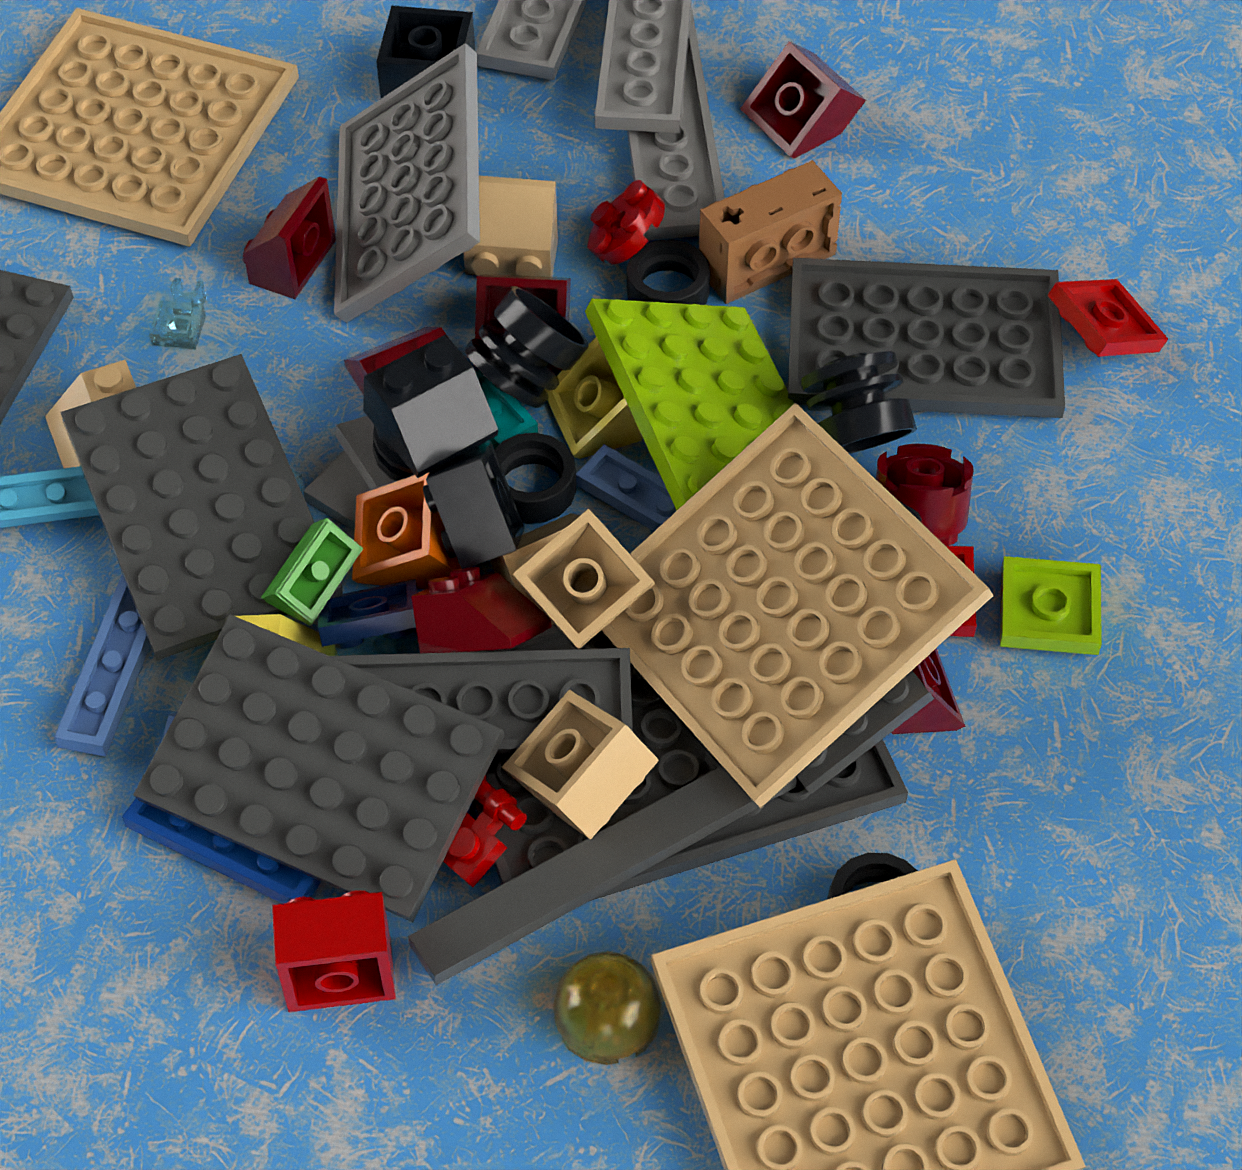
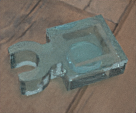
M175 278L170 285L173 301L160 300L149 332L151 344L154 346L196 350L206 319L203 305L207 298L204 282L198 280L196 288L191 292L185 293L183 292L181 278Z

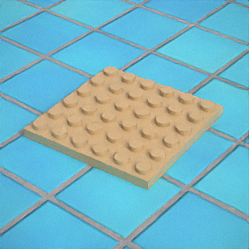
M76 8L0 112V194L191 247L298 80L297 65Z
M795 403L630 553L653 579L655 584L604 627L602 631L617 648H630V663L761 808L990 600L993 594L982 580Z
M956 859L668 949L651 956L652 968L724 1170H1083L1086 1167Z

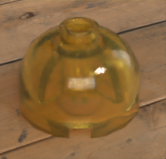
M604 951L588 954L570 965L559 980L553 1003V1013L557 1030L569 1051L585 1061L610 1065L619 1063V1058L628 1057L635 1053L636 1057L646 1051L658 1034L662 1005L656 980L644 964L627 954Z

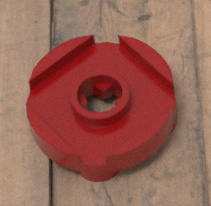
M636 180L632 182L611 203L604 201L594 209L590 217L594 226L589 235L587 248L603 263L606 260L611 265H617L628 260L638 253L649 241L643 235L652 224L658 229L665 213L664 200L643 181Z

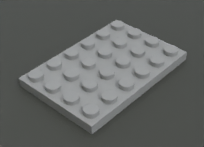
M466 43L340 126L334 314L346 323L360 314L370 311L375 305L395 293L403 291L408 285L428 273L436 271L441 265L461 253L469 251L480 242L477 53Z

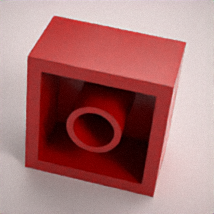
M363 890L347 892L341 897L317 900L311 897H297L284 904L272 905L275 965L288 1012L396 999L392 944L382 892L370 893Z

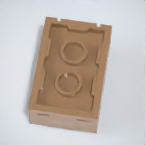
M813 160L796 168L788 169L778 176L752 185L746 190L721 201H715L709 206L700 209L699 250L709 262L710 286L725 304L792 275L793 258L827 259L836 255V241L838 239L841 210L839 205L842 200V192Z

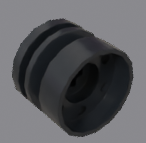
M512 286L494 309V315L505 330L489 324H483L479 329V335L482 340L478 338L471 339L465 347V353L483 375L501 391L526 405L540 408L548 399L545 389L555 390L559 385V379L548 364L565 371L571 370L588 348V342L566 318L543 300L520 287Z
M883 351L845 356L825 364L822 368L810 372L800 380L803 392H823L807 401L808 410H831L832 416L817 424L849 454L895 441L917 430L909 400L905 398L886 399L885 397L886 393L896 389L903 383V378L900 374L882 375L898 365L895 352Z

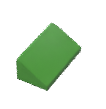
M328 518L317 521L306 531L261 598L268 604L305 624L312 625L363 548Z

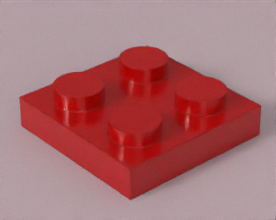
M1118 279L1056 282L1047 295L1059 309L1061 317L1076 329L1084 339L1086 347L1098 357L1160 352L1168 341L1166 335Z

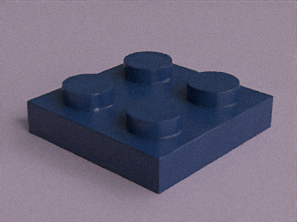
M416 579L344 593L342 596L329 599L319 613L318 631L322 647L335 645V648L346 649L360 645L364 642V638L383 635L384 638L395 639L412 633L413 628H416L411 596L419 593Z

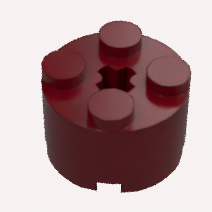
M932 444L898 446L897 454L888 458L887 451L881 454L877 461L876 480L897 500L919 512L922 518L921 523L945 546L955 544L958 541V534L966 528L968 523L974 474L971 462L963 456V463H960L951 458L952 450Z

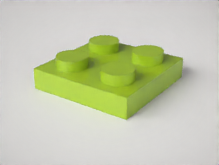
M1004 556L1001 566L1000 647L1099 655L1102 645L1101 564Z

